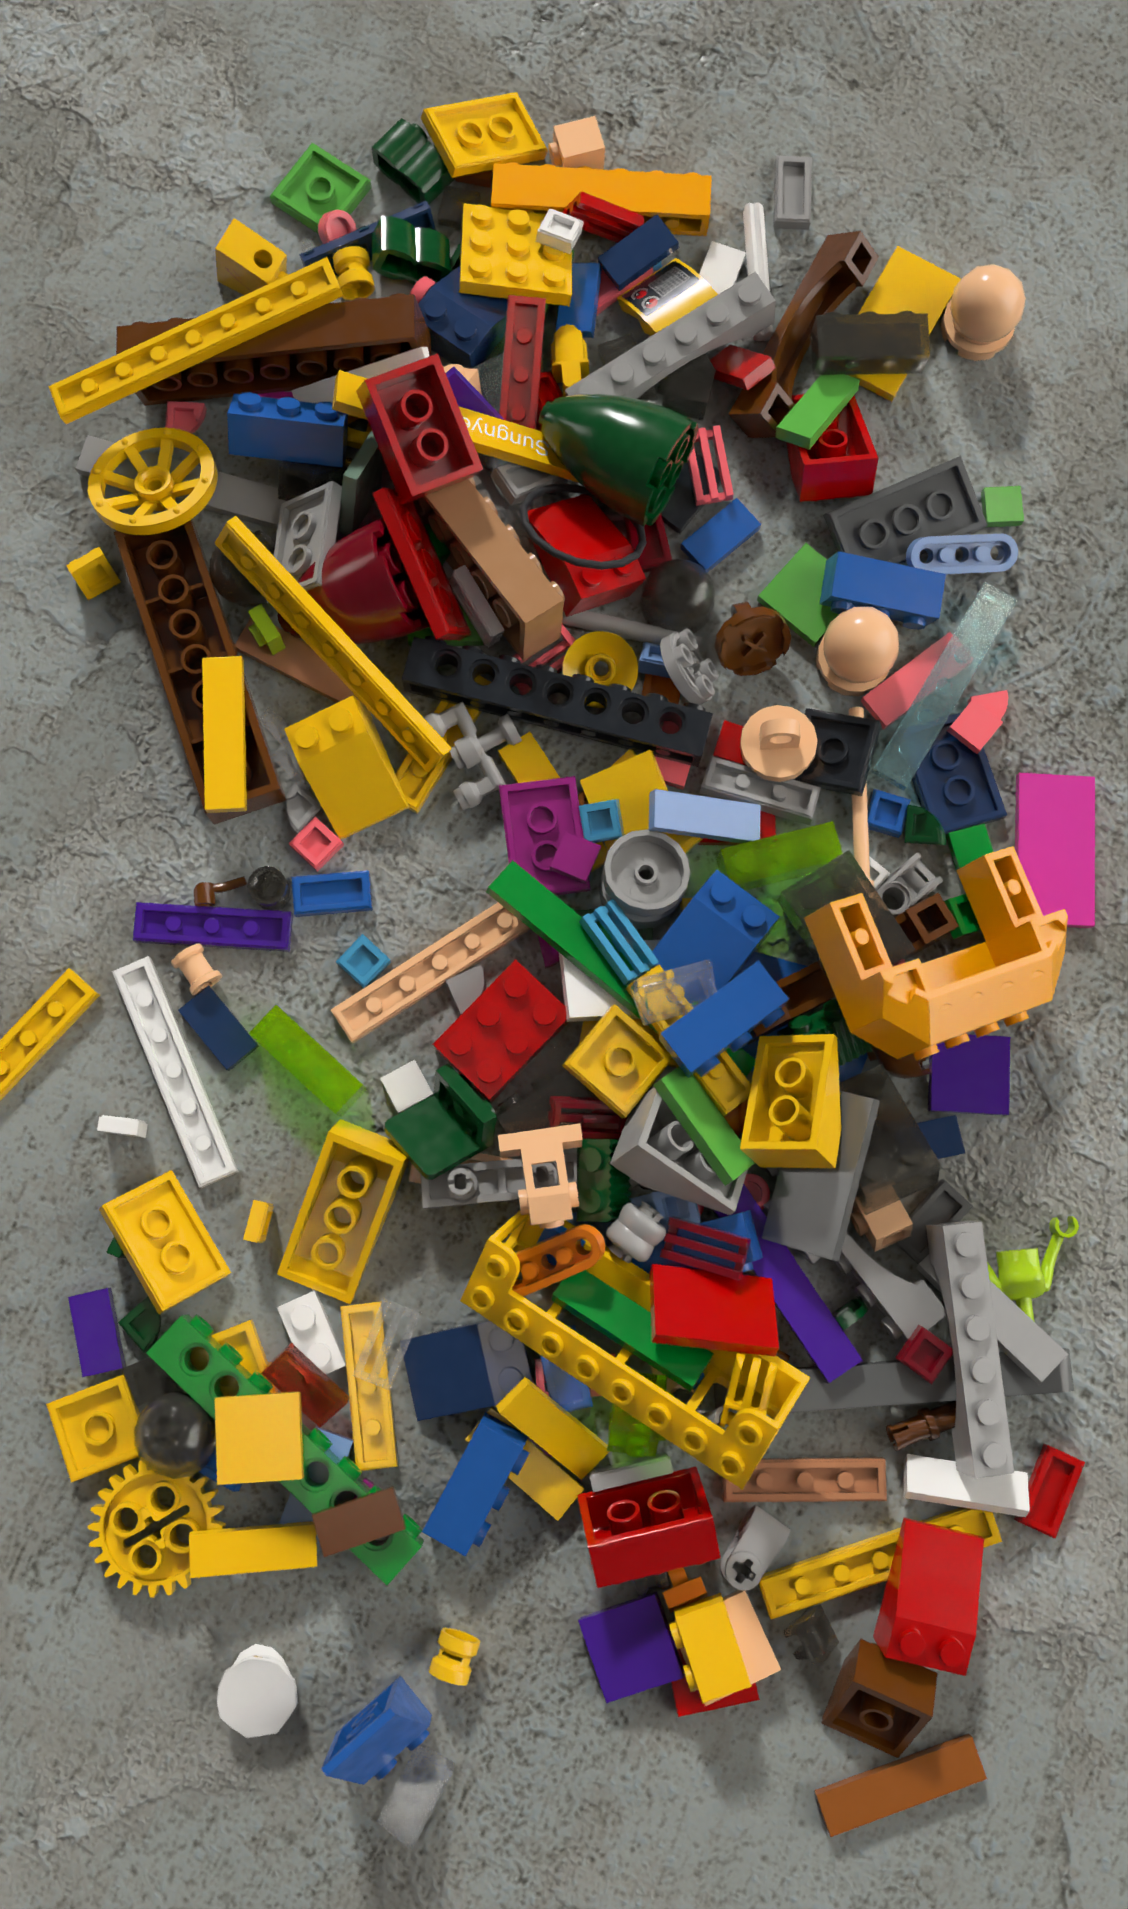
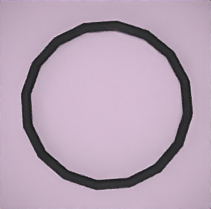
M567 483L545 485L529 493L520 507L521 525L531 540L551 556L575 566L599 570L624 567L638 559L647 544L644 527L633 521L631 522L637 529L639 543L633 553L619 560L599 562L576 558L555 549L540 538L530 525L528 519V508L532 501L546 493L563 491L595 497L583 486Z

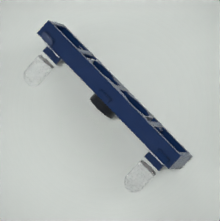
M405 196L400 199L399 207L402 211L391 215L392 217L401 218L412 224L415 228L436 230L431 208L426 201L415 205L410 197ZM379 221L367 226H361L356 231L316 247L313 240L309 238L304 239L301 242L303 253L299 254L303 267L327 257L336 276L338 274L334 269L333 256L336 251L350 246L366 249L371 261L372 233Z

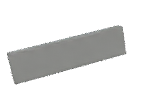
M927 1255L918 1264L916 1269L942 1293L935 1268L930 1263V1255ZM990 1281L998 1347L1039 1386L1069 1354Z

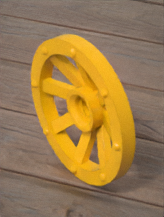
M176 428L146 429L120 439L98 458L89 475L88 495L97 515L109 527L132 535L158 534L185 524L204 509L215 492L218 472L210 449L196 435ZM160 447L157 466L148 467L139 452ZM179 448L189 452L190 454L170 473L173 449ZM128 458L138 474L135 479L113 471ZM200 463V477L197 479L182 482L185 479V477ZM108 484L133 494L105 499L106 485ZM188 495L179 504L175 502L176 497ZM140 506L133 515L117 511ZM154 511H163L157 514H152Z

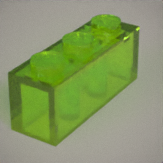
M834 821L720 849L716 861L719 871L746 891L836 868L844 856Z
M277 1005L248 1033L340 1118L367 1090L356 1077Z

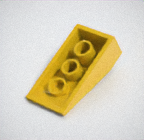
M342 1119L328 1131L277 1275L345 1303H352L409 1162L407 1157L391 1139Z

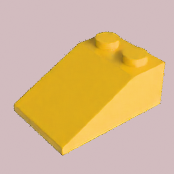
M353 695L284 728L297 762L339 839H345L409 808L370 711Z
M835 1034L759 1036L740 1150L759 1167L836 1168L841 1135L837 1037Z

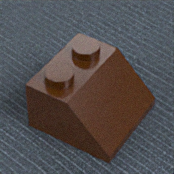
M860 1638L843 1662L821 1724L899 1758L933 1717L938 1673L920 1665L886 1658L877 1644Z

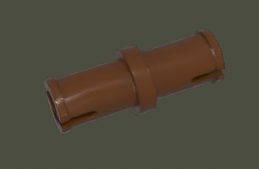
M956 1400L931 1410L924 1407L918 1410V1415L893 1425H887V1436L890 1443L895 1441L892 1444L895 1451H899L904 1447L927 1438L930 1441L939 1439L940 1433L955 1428Z

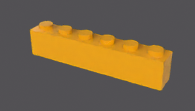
M515 162L505 164L494 163L491 207L510 210L519 209L525 212L547 214L550 208L563 213L564 208L583 191L644 216V223L658 215L673 235L707 236L710 219L712 176L700 175L695 172L675 174L664 173L659 170L640 172L628 171L623 168L605 170L592 169L587 166L569 168L556 167L551 164L534 166L520 165Z

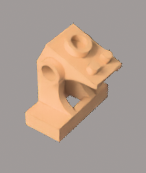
M580 1124L498 1135L501 1158L521 1156L526 1189L518 1190L521 1215L529 1214L531 1225L539 1224L540 1228L544 1229L560 1227L564 1225V1220L573 1219L572 1208L579 1207L576 1182L568 1183L563 1150L582 1147L583 1138ZM556 1162L559 1185L535 1189L532 1165Z

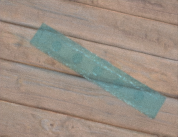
M984 582L873 767L872 773L903 791L907 788L1018 600Z

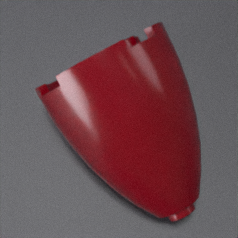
M383 518L365 525L337 541L329 549L324 559L322 585L306 591L355 644L399 638L430 627ZM315 562L300 576L297 581L298 583L313 578ZM278 613V621L285 632H289L292 636L302 639Z

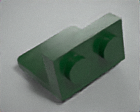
M448 1063L435 1071L433 1095L388 1119L385 1122L384 1131L425 1179L433 1180L492 1146L497 1116L491 1104L487 1101H482L472 1090L468 1079L462 1074L459 1075Z

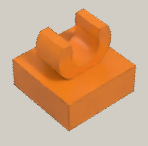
M684 1567L667 1571L674 1588L662 1593L670 1613L674 1611V1608L708 1597L701 1576L689 1581Z

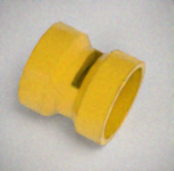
M357 246L338 250L333 256L335 272L339 275L337 281L344 295L342 298L353 300L359 297H369L373 294L375 287L373 276L368 272L371 266L368 251Z
M442 1628L438 1639L440 1650L438 1655L432 1658L428 1672L444 1682L462 1686L467 1685L472 1671L469 1666L470 1660L477 1655L481 1641L466 1632L452 1628Z

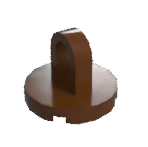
M745 601L731 606V617L723 623L716 634L714 647L718 659L725 669L728 668L734 674L740 676L757 675L777 664L776 659L781 654L785 656L789 650L791 634L785 618L776 610L766 607L751 608L749 602Z

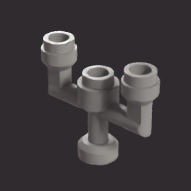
M463 701L439 714L431 712L423 716L441 737H444L447 729L458 725L464 737L455 741V746L450 750L456 765L460 770L465 766L467 769H470L478 764L485 776L475 782L466 781L453 790L463 810L472 809L480 805L483 797L499 790L500 785H506L491 756H487L485 751L506 740L511 745L522 741L509 714L499 718L498 728L479 738L476 736L477 728Z

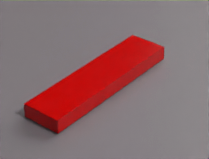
M508 295L499 414L505 421L536 430L546 298Z

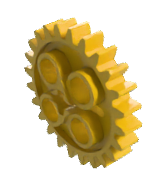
M164 1456L156 1458L153 1468L147 1458L139 1460V1472L131 1464L123 1467L125 1480L116 1474L111 1476L109 1481L114 1490L107 1488L100 1490L98 1495L105 1501V1504H96L90 1510L100 1516V1520L88 1525V1529L99 1532V1537L91 1541L89 1547H101L103 1551L94 1560L95 1563L108 1561L110 1564L104 1576L107 1578L116 1572L121 1575L117 1585L119 1589L129 1581L133 1582V1595L140 1593L144 1586L147 1585L150 1598H154L158 1594L161 1585H163L168 1596L173 1594L176 1589V1580L184 1589L191 1585L189 1544H184L177 1538L176 1528L178 1524H187L193 1531L215 1530L226 1527L225 1522L215 1520L214 1517L224 1509V1505H212L210 1501L217 1495L218 1489L206 1492L203 1488L209 1479L208 1477L203 1476L195 1480L193 1478L195 1470L190 1466L184 1472L180 1471L181 1462L177 1459L173 1460L169 1467H166ZM160 1486H166L174 1492L175 1502L172 1507H165L158 1501L157 1492ZM184 1505L189 1506L190 1511L187 1514L173 1520L161 1530L154 1531L131 1546L125 1545V1539L142 1531L154 1521L161 1520ZM124 1507L131 1508L136 1512L138 1523L135 1528H129L122 1522L121 1512ZM142 1545H149L156 1551L157 1562L154 1565H148L141 1560L140 1548Z

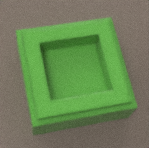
M1021 486L983 488L981 500L983 515L988 525L986 527L1022 525L1024 514Z

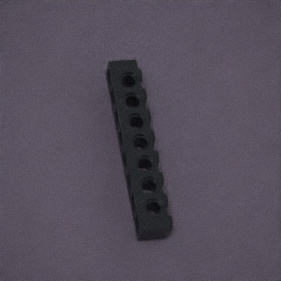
M415 636L413 638L402 676L405 692L451 704H458L463 701L467 708L501 717L509 714L513 720L631 749L640 753L652 750L656 757L699 767L713 713L706 712V709L701 705L695 703H684L683 705L668 702V698L656 693H648L646 696L632 693L629 687L621 684L601 685L594 683L595 681L591 677L582 674H573L570 677L557 673L556 669L547 665L538 664L532 667L520 664L521 662L517 658L508 655H499L498 658L485 655L481 649L474 646L463 645L462 648L447 645L446 641L438 640L435 636H425V639ZM445 664H451L457 668L456 672L450 676L440 675L437 671ZM480 674H489L494 678L492 683L485 686L477 684L474 680ZM518 683H524L531 690L525 695H517L511 691V688ZM553 693H562L567 696L568 701L561 705H555L548 700V697ZM591 702H598L605 707V711L594 715L589 713L585 706ZM627 712H636L642 717V721L637 724H629L624 721L622 716ZM671 721L677 724L679 731L674 734H667L661 730L659 725L662 722Z

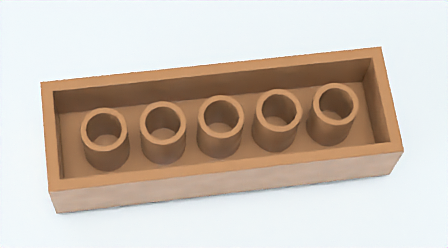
M473 477L414 500L424 525L429 524L437 539L441 543H445L451 554L446 562L453 571L463 565L467 567L505 631L502 634L523 661L560 639L565 601L561 588L556 582H549L545 577L536 556L533 553L527 554L523 549L514 528L509 524L504 525L498 517L497 509L491 499L488 497L483 498L476 489Z

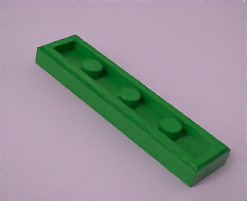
M586 1270L563 1279L552 1294L551 1300L690 1392L714 1353L704 1348L652 1343L651 1312Z

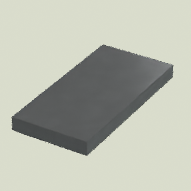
M961 456L823 515L837 551L896 564L906 561L907 549L917 538L968 535L988 526ZM923 549L919 555H922L927 551Z
M840 1091L841 1135L836 1168H780L762 1239L829 1260L839 1261L880 1104L879 1100Z

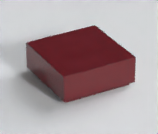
M918 1325L896 1356V1359L925 1381L933 1384L953 1355V1349L923 1326Z

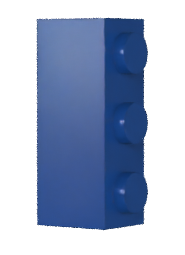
M250 392L234 393L227 412L229 454L343 468L348 448V414L332 410V402L311 403L298 401L292 397L277 399L260 397L258 394Z
M838 551L826 560L819 605L829 606L831 611L837 614H841L853 607H873L888 615L891 620L901 621L902 626L905 628L924 629L925 626L940 618L946 574Z
M758 960L661 1032L659 1041L688 1078L696 1072L700 1077H703L721 1063L717 1058L718 1055L728 1048L735 1053L753 1039L749 1033L761 1023L767 1029L783 1017L785 1013L781 1008L785 1006L789 998Z
M750 1210L698 1223L751 1239L743 1272L753 1270L752 1262L763 1258ZM680 1228L677 1234L678 1236L738 1253L740 1247ZM664 1239L654 1246L653 1252L647 1261L640 1262L632 1258V1263L647 1273L650 1272L652 1264L698 1269L660 1257L661 1250L665 1245ZM676 1244L674 1246L675 1251L732 1268L735 1267L736 1262Z
M485 1412L422 1532L465 1557L472 1543L480 1547L491 1527V1524L485 1521L491 1508L499 1511L510 1491V1488L504 1485L510 1472L516 1475L519 1474L530 1453L523 1449L528 1436Z

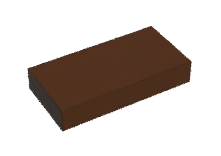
M394 1486L312 1514L324 1557L406 1529Z

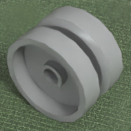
M648 829L631 831L618 838L607 852L598 886L602 905L605 906L608 901L614 899L636 929L654 928L668 921L679 908L682 897L687 889L690 876L687 855L675 840L664 833Z

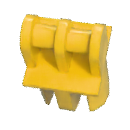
M569 324L561 326L554 333V340L551 344L552 373L556 383L563 384V396H566L565 390L589 375L586 342L582 338V332L574 325Z
M736 1354L719 1427L725 1428V1424L729 1425L736 1413L730 1412L729 1408L737 1411L746 1408L755 1409L765 1415L767 1414L778 1368L777 1363L770 1361L763 1384V1393L760 1394L755 1391L762 1359L753 1357L746 1388H738L745 1354Z

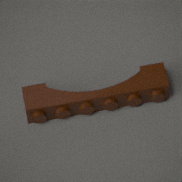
M861 231L827 235L762 353L772 358L776 368L750 390L742 389L730 410L729 416L748 438H776L777 426L795 406L792 401L795 378L814 337L841 302L857 287H863L879 256Z
M938 892L905 910L900 915L878 927L877 930L890 962L894 966L944 939L959 925ZM821 960L776 981L789 998L785 1006L781 1008L785 1015L767 1029L761 1023L749 1033L753 1039L748 1042V1045L759 1040V1036H766L788 1024L793 1018L802 1016L836 998Z

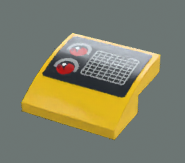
M675 258L618 296L617 300L622 311L637 318L643 332L652 336L718 294L695 270Z

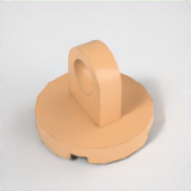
M775 705L762 708L749 718L742 730L740 750L743 761L748 768L750 767L752 771L757 773V776L764 780L783 782L795 779L810 766L815 757L818 739L814 725L805 714L793 707Z

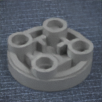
M686 628L679 633L673 632L661 640V656L672 682L683 697L690 703L702 705L711 700L715 694L713 681L718 679L719 675L710 659L703 660L697 651L698 643L694 634Z

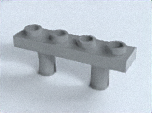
M566 1154L564 1159L568 1183L576 1182L577 1186V1154ZM522 1159L459 1164L433 1180H427L421 1175L423 1208L519 1200L518 1190L526 1189ZM556 1162L532 1165L535 1189L559 1185Z

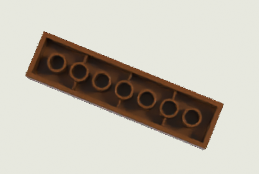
M396 293L389 297L373 299L359 297L352 301L328 303L137 391L135 394L144 406L166 404L167 401L186 402L233 397L234 393L250 392L264 394L292 391L336 376L339 370L348 372L419 347H428L429 355L431 356V334L414 294ZM171 318L168 321L153 323L139 321L131 325L117 326L116 355L194 318Z
M191 519L175 529L152 535H132L115 531L114 535L205 814L215 825L287 801L244 673L247 811L206 812L202 658L239 655L193 520Z

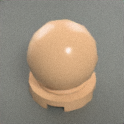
M994 264L977 266L955 286L952 298L944 310L940 324L944 341L946 342L948 339L950 344L959 350L957 355L973 361L993 358L995 353L1003 350L1009 344L1016 325L1022 319L1026 301L1022 282L1010 269Z
M853 607L842 612L830 622L816 651V667L818 670L820 669L830 689L848 696L864 695L865 692L873 690L887 677L889 670L893 667L899 654L898 631L888 615L873 607Z

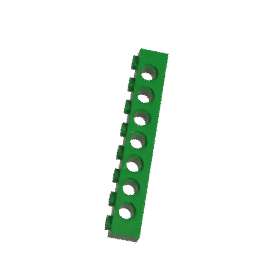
M189 1314L181 1315L146 1354L208 1414L215 1419V1398L225 1397L220 1390V1381L225 1375L232 1376L237 1380L239 1391L236 1396L270 1393L269 1391L273 1388L272 1384L258 1371H254L251 1374L240 1364L243 1360L242 1355L226 1342L221 1346L211 1336L214 1329L206 1320L197 1314L193 1318ZM196 1347L205 1349L209 1355V1363L204 1370L195 1368L191 1363V1353ZM302 1423L304 1478L279 1482L312 1514L339 1505L338 1495L340 1492L351 1491L359 1498L382 1490L377 1485L370 1489L359 1478L362 1471L352 1460L346 1456L340 1460L329 1449L332 1446V1442L324 1433L315 1427L310 1431ZM321 1462L326 1465L329 1471V1478L326 1482L316 1483L311 1480L308 1474L310 1463ZM407 1514L403 1515L406 1529L390 1534L385 1540H373L349 1549L386 1585L395 1578L419 1551L424 1542V1539L420 1536L423 1531L422 1528Z

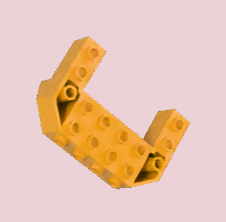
M1014 846L983 855L956 870L986 942L922 964L918 958L892 967L862 893L831 902L804 918L850 1033L896 1059L913 1054L917 1061L938 1053L937 1044L944 1042L946 1049L970 1041L967 1034L974 1031L976 1037L979 1038L999 1030L997 1022L1004 1020L1006 1027L1029 1019L1026 1011L1052 1001L1065 955L1068 915L1065 909L1043 916Z

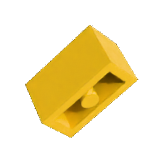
M718 1593L674 1608L676 1622L670 1623L669 1626L677 1650L685 1647L690 1664L683 1666L690 1691L699 1690L702 1702L705 1703L752 1687L722 1594Z

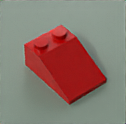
M804 394L792 395V401L795 405ZM855 396L851 398L810 449L786 442L791 476L800 502L845 497L854 498L873 493L878 455Z
M587 494L528 511L529 523L540 538L555 549L576 558L603 562L619 560L634 552L628 540ZM533 542L550 582H556L564 594L563 611L566 617L629 597L646 579L638 559L620 568L599 570L579 567L551 556Z
M903 1518L873 1635L875 1642L886 1658L966 1676L977 1631L984 1538L982 1536Z

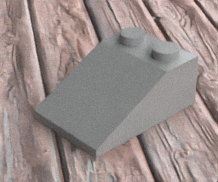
M655 1087L644 1094L628 1114L610 1162L615 1168L644 1187L729 1215L736 1210L747 1174L746 1170L725 1186Z

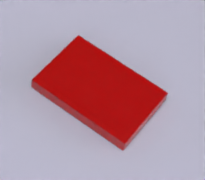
M652 1264L649 1272L652 1343L776 1356L779 1350L772 1278L742 1275L740 1280H735L700 1269Z

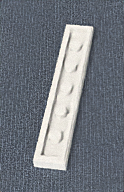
M147 956L112 971L199 1188L237 1173L238 1169L152 958Z

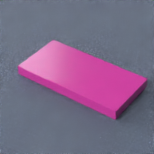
M1019 772L1016 775L1015 851L1043 916L1065 909L1068 915L1067 927L1092 928L1095 926V777Z

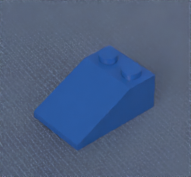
M716 869L694 895L652 952L658 959V964L694 1009L733 980L770 934L780 916Z
M401 1675L336 1732L321 1768L326 1776L362 1785L367 1783L373 1776L380 1780L397 1764L395 1757L407 1747L412 1751L428 1737L430 1733L427 1728L430 1726L432 1715Z

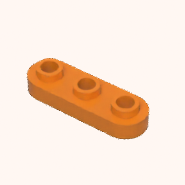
M581 1224L517 1252L516 1255L520 1262L522 1280L516 1279L512 1290L524 1297L591 1268L605 1253V1240L602 1234L593 1226ZM581 1239H586L590 1243L591 1250H586L582 1247ZM547 1254L554 1256L556 1265L548 1262Z

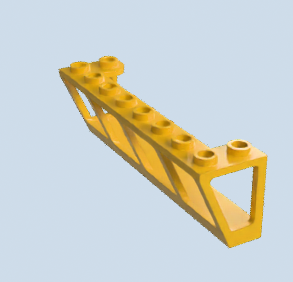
M519 1210L488 1238L460 1301L743 1490L794 1407L810 1377L778 1356L742 1353L745 1354L738 1388H746L753 1357L762 1359L755 1391L760 1394L763 1393V1384L770 1361L778 1364L767 1409V1415L770 1417L755 1409L746 1408L735 1414L726 1430L722 1429L696 1412L714 1383H720L727 1389L729 1388L736 1354L739 1352L708 1349L714 1355L703 1372L705 1377L688 1403L684 1404L625 1365L632 1355L625 1348L621 1349L616 1358L557 1320L556 1318L564 1308L555 1302L545 1312L512 1290L520 1271V1262L514 1251L519 1252L535 1245L544 1228H540L539 1224L531 1225L529 1214L521 1215V1210ZM564 1220V1225H562L567 1229L575 1227L566 1220ZM508 1235H510V1237L507 1239V1241H506L505 1243H502V1241H503ZM583 1239L586 1242L583 1248L591 1250L590 1243ZM605 1246L603 1257L594 1266L586 1269V1271L651 1312L649 1273L632 1262L630 1264L622 1259L623 1257L619 1258Z

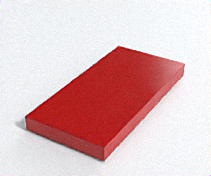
M385 487L372 493L435 638L438 640L459 641L470 636L469 626L414 500L402 505L397 491Z

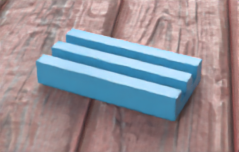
M614 899L608 901L605 906L596 908L593 913L584 915L579 921L624 985L642 976L659 963L656 956ZM599 920L601 925L612 938L611 941L615 945L617 950L619 952H622V954L628 960L630 965L633 967V971L629 970V968L624 963L622 958L619 956V954L616 952V950L611 945L609 940L598 927L596 921Z

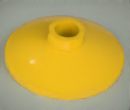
M594 631L579 637L571 644L563 660L562 672L563 675L570 677L573 674L586 675L591 677L595 681L594 683L605 686L621 684L629 687L632 691L638 677V661L634 650L622 637L607 631ZM599 661L605 662L608 665V673L605 675L597 674L594 668L595 664ZM598 702L587 704V706L605 708Z

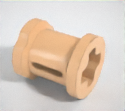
M200 943L184 949L171 961L172 966L176 969L179 968L190 983L189 991L192 995L199 994L208 985L210 987L214 986L222 978L220 971H214L203 956L204 948Z

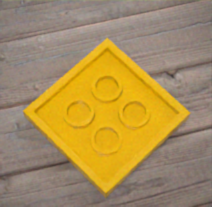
M464 204L459 293L508 299V295L546 298V304L570 306L572 296V251L570 254L536 242L537 230L546 214L525 212L519 209L510 210L488 207L486 205Z

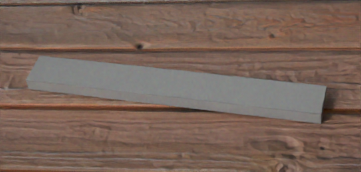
M87 435L75 468L78 474L89 477L98 458L114 442ZM147 451L139 452L148 467L157 466L159 455ZM128 458L113 471L135 479L138 474ZM172 459L170 473L182 461ZM196 466L182 482L199 478L201 466ZM217 471L218 479L215 492L204 509L231 517L237 516L245 521L277 529L281 503L301 494ZM188 495L176 497L175 501L182 502ZM340 510L335 543L346 537L340 534L339 530ZM370 513L366 514L358 529L372 522Z

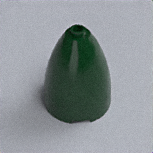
M577 394L558 397L552 403L548 401L539 416V423L542 424V434L554 454L573 477L598 500L618 514L643 527L646 524L652 526L659 514L667 506L676 490L674 485L681 473L683 463H687L690 459L698 432V423L683 414L644 400L616 395Z

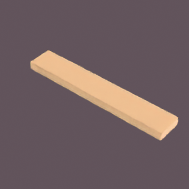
M497 902L331 1009V1012L353 1044L445 985L447 979L465 972L530 930V928Z

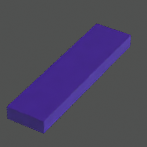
M136 902L133 941L135 943L192 946L200 943L203 947L290 952L293 913L290 911Z

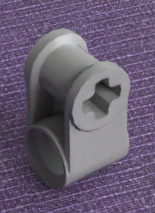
M918 852L892 874V877L875 892V898L871 899V910L873 918L883 923L890 921L912 907L916 902L918 904L944 881L940 876L935 877L920 861L922 856ZM887 894L894 897L898 905L897 910L887 908L882 901V896Z
M753 1505L742 1519L736 1535L722 1555L720 1570L723 1577L738 1590L755 1588L772 1560L784 1546L789 1536L790 1528L757 1505ZM736 1561L739 1563L745 1562V1565L749 1568L746 1576L741 1573L736 1576L737 1572L732 1568Z

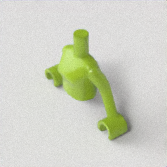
M1068 1216L1067 1218L1068 1229L1065 1233L1059 1228L1058 1218L1054 1217L1051 1219L1049 1229L1052 1237L1043 1257L1041 1267L1038 1248L996 1252L998 1278L987 1262L989 1280L1011 1301H1015L1016 1305L1033 1321L1032 1299L1042 1296L1044 1292L1050 1290L1054 1266L1064 1238L1073 1237L1078 1232L1079 1224L1073 1216Z

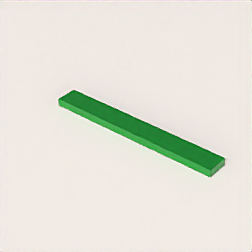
M512 860L488 886L486 893L659 1034L626 990L629 984L624 985L579 923L582 917ZM609 940L629 970L633 971V967L622 952H619L612 941ZM730 1048L726 1049L725 1051L746 1077L754 1067L755 1059L742 1048L735 1053Z

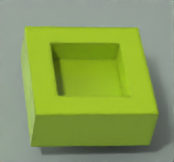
M262 604L249 610L248 613L253 624L248 629L258 646L262 647L266 644L272 655L285 649L286 647L280 633Z

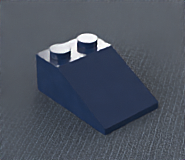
M459 266L433 285L418 305L431 334V350L452 364H459L464 368L479 370L505 337L508 299L459 293Z
M488 1319L400 1340L417 1421L496 1406L524 1377L533 1383L525 1344Z

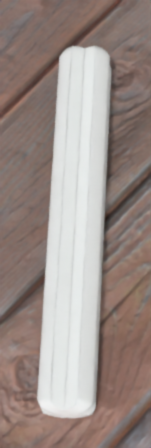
M759 202L754 204L748 203L745 205L743 212L748 276L756 272L770 292L764 209ZM773 324L752 336L755 341L770 340L773 333Z

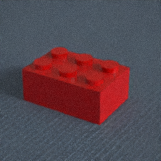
M438 353L366 379L356 390L402 505L470 479L483 470Z
M515 959L432 1045L453 1068L464 1075L470 1084L492 1103L569 1023L566 1018V1007Z
M697 1466L613 1488L577 1495L597 1588L618 1585L625 1581L650 1575H659L687 1566L701 1565L705 1562L721 1558L713 1516Z

